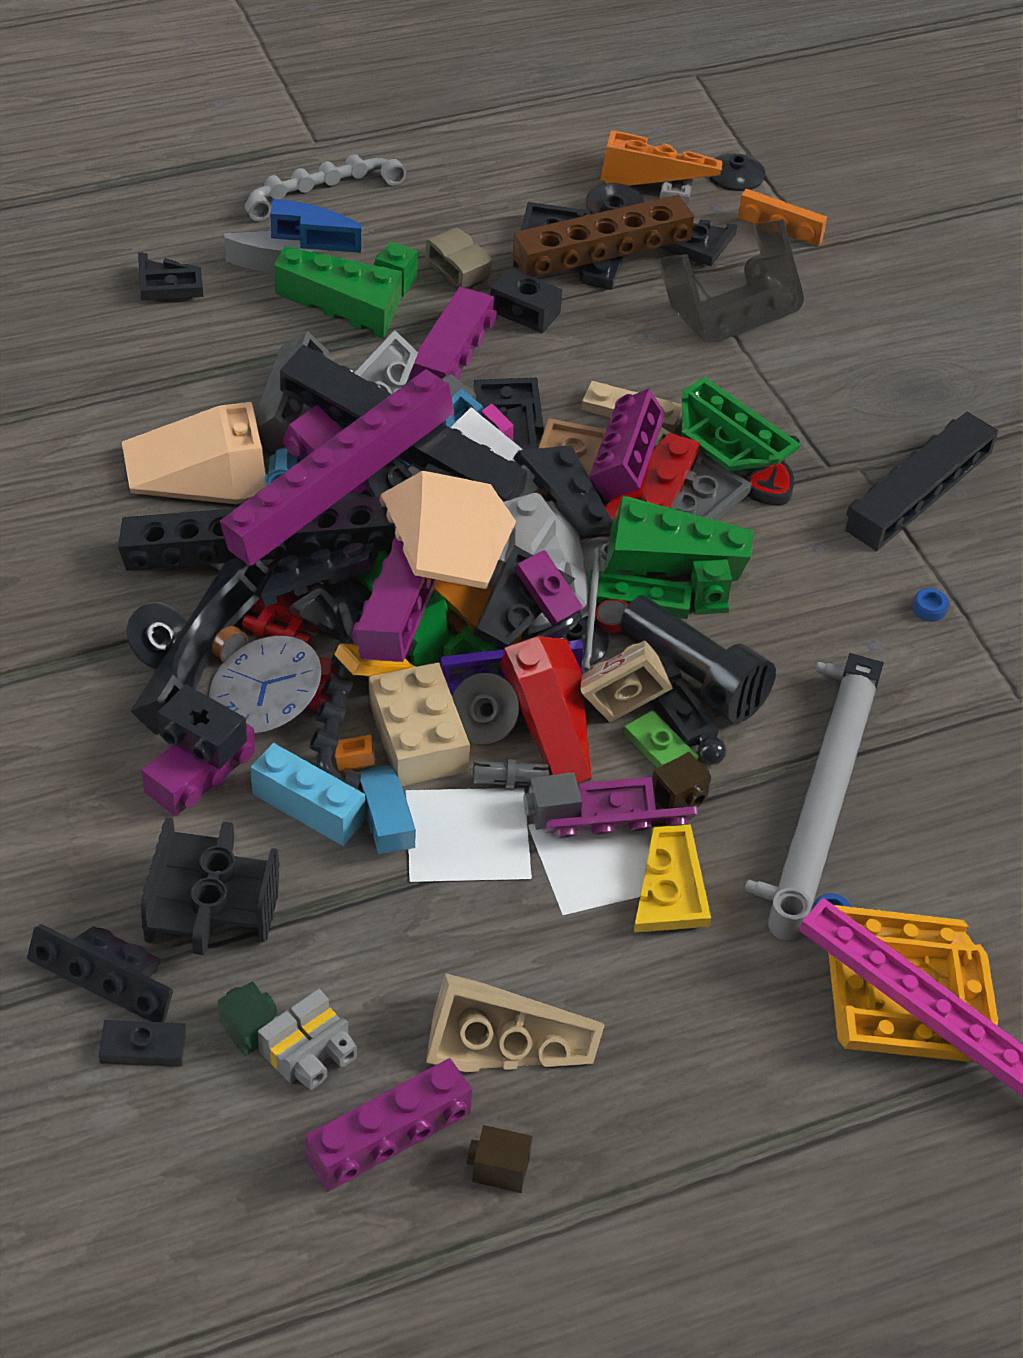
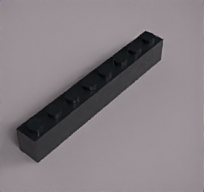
M302 345L280 370V390L310 408L318 405L333 421L345 428L391 395L377 383L365 380L355 374L350 368L335 363L322 352L312 350L305 345ZM443 423L397 456L421 471H424L429 463L458 478L491 484L503 502L518 498L525 490L527 470L523 469L517 462L507 460L496 454L487 445L479 444L466 437L460 430L452 429Z

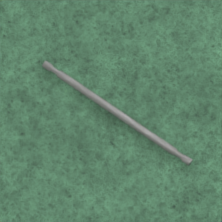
M599 548L594 550L595 561L593 562L583 672L590 671L589 661L592 653L600 569L599 558L601 556V549Z

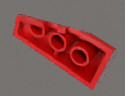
M537 636L505 647L500 666L507 681L514 688L521 713L544 764H548L549 775L574 772L577 784L591 780L584 695L581 691L582 674L567 639Z

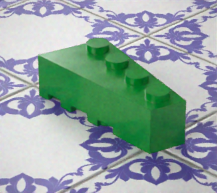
M623 496L612 520L604 573L616 574L617 570H631L632 575H646L647 571L665 572V575L668 577H679L681 573H692L693 561L727 559L732 580H739L751 558L754 530Z
M386 550L378 551L379 555L372 571L349 578L364 600L370 599L373 593L374 580L379 578L382 573L384 559L386 557L389 558ZM432 592L413 637L417 641V645L413 655H409L411 657L409 663L415 667L438 663L441 661V657H444L443 648L449 639L446 619L448 606L440 593Z

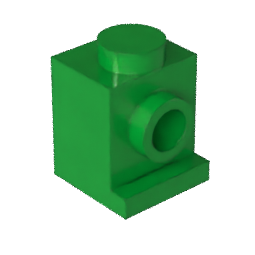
M728 560L693 561L690 584L693 585L691 601L695 615L729 613L728 601L732 576Z

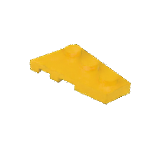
M691 824L654 827L633 933L710 927L711 915Z

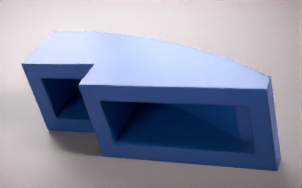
M273 199L270 213L271 238L300 240V248L361 253L362 224L344 215L315 205Z

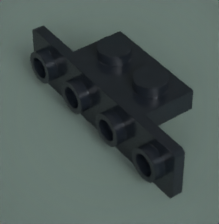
M43 924L34 927L27 955L29 961L150 1022L166 1021L173 990L150 978V976L157 972L160 958L148 953L140 945L130 944L114 936L111 931L93 926L71 939Z

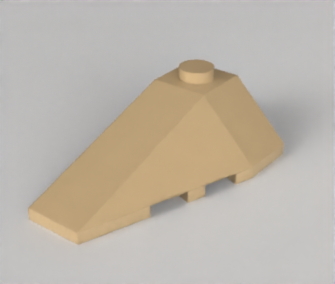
M445 973L433 1013L426 1062L437 1065L451 1058L459 1071L478 1072L479 1069L502 1067L504 1070L517 1069V1066L532 1065L552 1067L593 1064L605 1025L604 1023L481 982Z

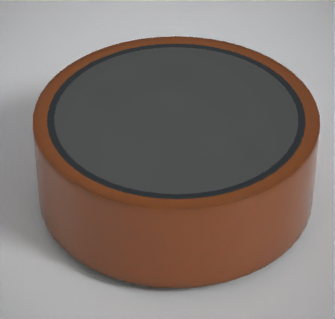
M228 626L222 629L213 641V654L225 662L234 652L247 645V635L235 626Z

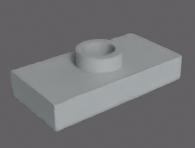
M693 179L663 182L660 199L680 195L688 206Z

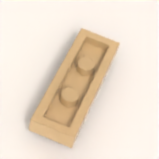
M591 381L582 400L581 410L611 418L615 403L619 398L626 394L634 395L638 392ZM656 398L665 411L661 428L663 427L669 432L674 433L682 414V404Z

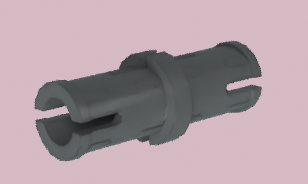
M507 759V762L474 760L472 782L474 784L505 785L506 788L511 789L514 788V785L530 786V778L549 775L548 764L516 763L515 759Z

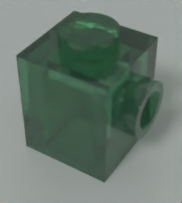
M252 981L243 987H235L229 990L218 1000L219 1022L245 1057L258 1050V1030L278 1017L276 1014L277 1008L272 997L267 992L261 993Z

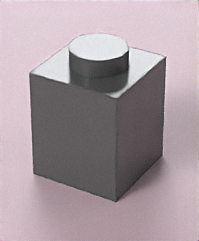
M574 772L530 778L529 793L524 794L523 801L526 816L533 817L536 830L544 829V825L548 820L581 817L582 799Z

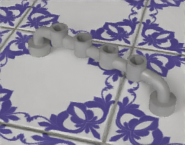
M354 154L346 159L343 166L335 167L332 162L326 161L319 166L318 172L308 174L305 169L299 168L292 173L290 180L281 181L278 176H269L265 180L263 187L257 188L250 193L245 204V211L252 220L260 222L267 219L271 213V205L266 199L268 197L282 199L287 192L298 189L300 192L306 193L312 190L314 185L325 182L327 185L333 186L341 178L348 176L360 179L371 170H381L383 179L389 185L395 186L404 181L407 171L397 159L371 158L362 160L358 155Z

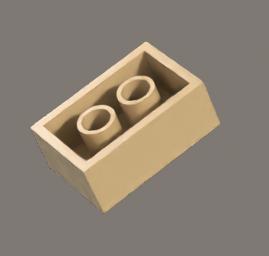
M439 663L369 677V707L389 764L394 768L401 786L469 771L470 743Z

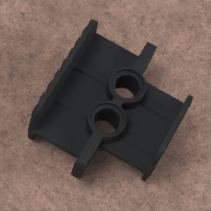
M166 817L162 824V831L158 838L159 841L155 848L156 852L153 855V862L150 865V872L147 876V883L144 886V893L141 899L142 929L145 942L152 943L156 931L192 936L193 953L205 955L211 930L219 928L223 924L257 928L259 941L266 942L271 929L276 900H278L280 863L278 849L271 848L268 861L234 856L232 852L234 847L233 823L223 821L219 837L217 838L175 832L173 818Z

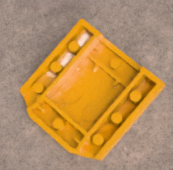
M834 905L995 1025H998L988 955L981 944L974 945L966 933L968 925L964 920ZM828 952L837 1037L844 1049L975 1062Z

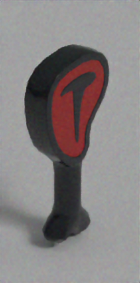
M788 435L794 440H796L798 443L800 442V440L796 436ZM785 460L776 465L754 470L747 477V481L752 483L748 496L753 500L779 506L790 501L794 489V476Z

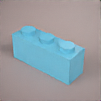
M275 743L251 766L252 795L342 846L349 841L365 822L364 793Z

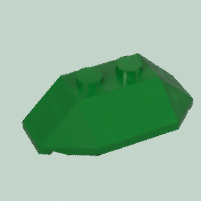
M705 376L682 391V437L700 442L699 449L729 471L752 470L776 465L800 449V443Z

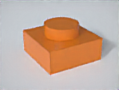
M372 734L339 740L335 750L338 771L345 768L359 771L367 766L375 765Z

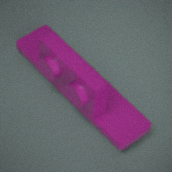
M652 777L578 783L582 799L581 817L548 820L544 825L545 833H554L555 838H569L577 836L578 830L592 829L593 835L613 833L615 832L614 827L629 826V831H644L651 829V824L665 823L666 826L688 825V820H692L697 815V807L656 810Z

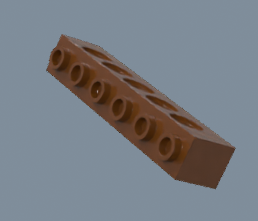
M680 195L670 196L514 232L512 256L524 274L536 277L689 241L692 236L694 215Z

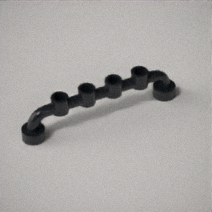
M349 637L345 644L355 643ZM336 648L330 665L338 668V673H331L323 690V693L332 696L331 701L325 700L322 703L316 719L325 724L324 730L317 729L315 731L309 749L318 752L317 768L358 789L361 779L360 773L348 768L339 773L331 764L332 756L339 742V737L337 736L339 727L346 713L344 708L346 698L352 687V673L334 655L337 650Z

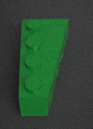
M286 246L283 247L274 265L275 294L308 308L314 305L320 307L325 315L332 318L339 315L349 319L350 325L359 329L366 326L374 330V335L383 339L402 300V271Z

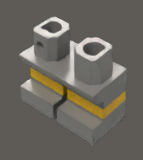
M320 988L290 1008L291 1014L286 1011L258 1030L259 1053L290 1084L298 1079L310 1090L320 1085L327 1077V1069L321 1063L325 1059L331 1057L339 1067H345L357 1057V1046L348 1035V1021L344 1018L340 1019L330 1008L329 999Z

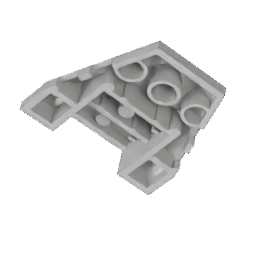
M538 493L503 502L516 520L513 532L510 534L507 545L504 546L500 560L497 561L488 587L493 589L509 551L514 545L532 555L545 550L557 569L575 578L569 586L584 607L581 610L582 618L588 616L590 594L579 532L555 507L556 502L552 500L545 502ZM542 612L524 631L527 634H532L545 630L552 625Z

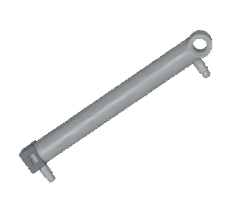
M849 653L845 667L817 662L816 673L840 680L841 684L778 887L752 880H747L745 885L746 892L773 901L768 918V928L780 940L794 941L803 936V933L798 928L805 917L811 912L879 683L884 664L882 661Z

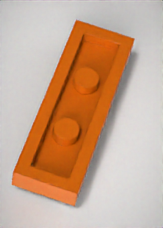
M745 189L741 195L738 219L818 247L823 241L827 216L749 189Z

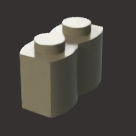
M453 228L426 240L425 257L435 270L443 273L455 288H468L490 278L492 266L490 254L480 246L473 244L472 238L461 229Z

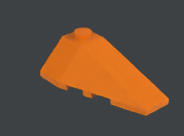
M611 130L600 180L606 181V184L617 183L631 186L721 175L722 161L691 151L678 154L671 145L663 143L661 146H652L647 144L648 138Z

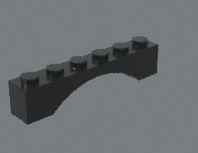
M239 557L224 563L134 704L131 712L155 735L160 734L158 711L185 684L198 691L199 681L204 668L213 654L212 645L216 635L222 629L234 626L260 599L261 593L272 573L260 560L252 566H249Z

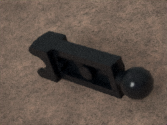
M668 656L663 657L662 664L665 665L664 670L673 689L651 700L671 729L689 747L699 745L698 755L700 760L708 765L719 764L726 756L725 744L717 738L719 727L681 678V671L673 660Z

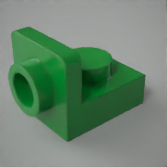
M466 626L457 636H451L447 640L443 653L445 657L500 649L474 635V631ZM499 663L490 664L486 669H497Z

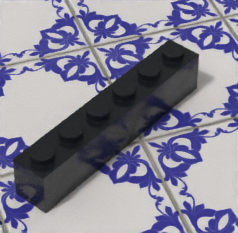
M967 411L957 420L952 419L939 435L931 436L921 450L913 451L904 464L900 467H894L886 479L880 484L875 483L862 499H856L851 503L846 513L848 521L845 531L875 551H878L992 454L998 430Z

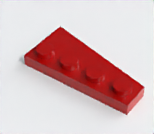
M668 433L653 450L640 489L612 499L605 506L611 519L613 520L623 496L671 508L697 456L700 442ZM609 532V533H605V534H599V535H602V536H610V532Z

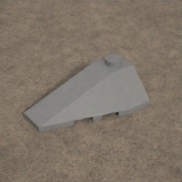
M394 330L356 370L355 374L367 381L377 383L383 390L393 394L406 384L418 352ZM335 422L342 430L345 429L344 426Z

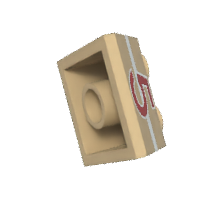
M645 640L639 644L627 647L624 652L608 661L596 664L592 670L582 675L581 681L582 694L610 723L673 689L657 653Z

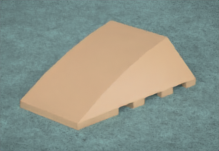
M421 471L382 493L379 499L382 507H387L388 509L386 516L389 522L394 523L396 526L395 535L398 541L404 542L403 552L414 575L483 589L487 588L497 561L500 560L504 546L507 545L510 534L513 532L516 520L491 484Z

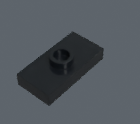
M104 1020L99 1061L100 1063L182 1066L187 1032L186 1023Z

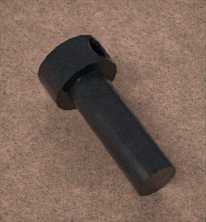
M644 595L632 600L622 614L620 621L622 631L640 643L645 640L662 658L665 656L670 657L681 671L701 683V698L703 702L729 721L734 723L746 721L758 711L769 696L776 679L775 665L747 645L739 643L725 649Z

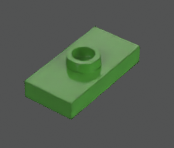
M653 710L624 727V735L656 768L687 752H690L697 761L699 759V756Z

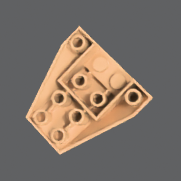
M252 402L217 406L122 441L130 493L240 504L246 502L266 487L262 446Z

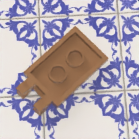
M548 418L539 448L571 445L589 477L606 429ZM538 488L534 492L540 494L545 502L549 500V496H552L546 488L542 490Z

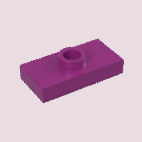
M545 550L525 559L514 567L515 572L552 627L574 616L584 608Z

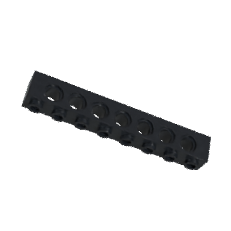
M380 496L338 500L260 560L282 559L290 555L303 557L321 549H329L330 551L343 549L345 546L360 542L363 545L375 542L377 551L392 550V542L394 537H396V526L394 523L389 522L386 516L388 509L387 507H382L379 501ZM236 508L122 517L118 549L126 571L218 564L236 558L237 556L227 548L220 520Z

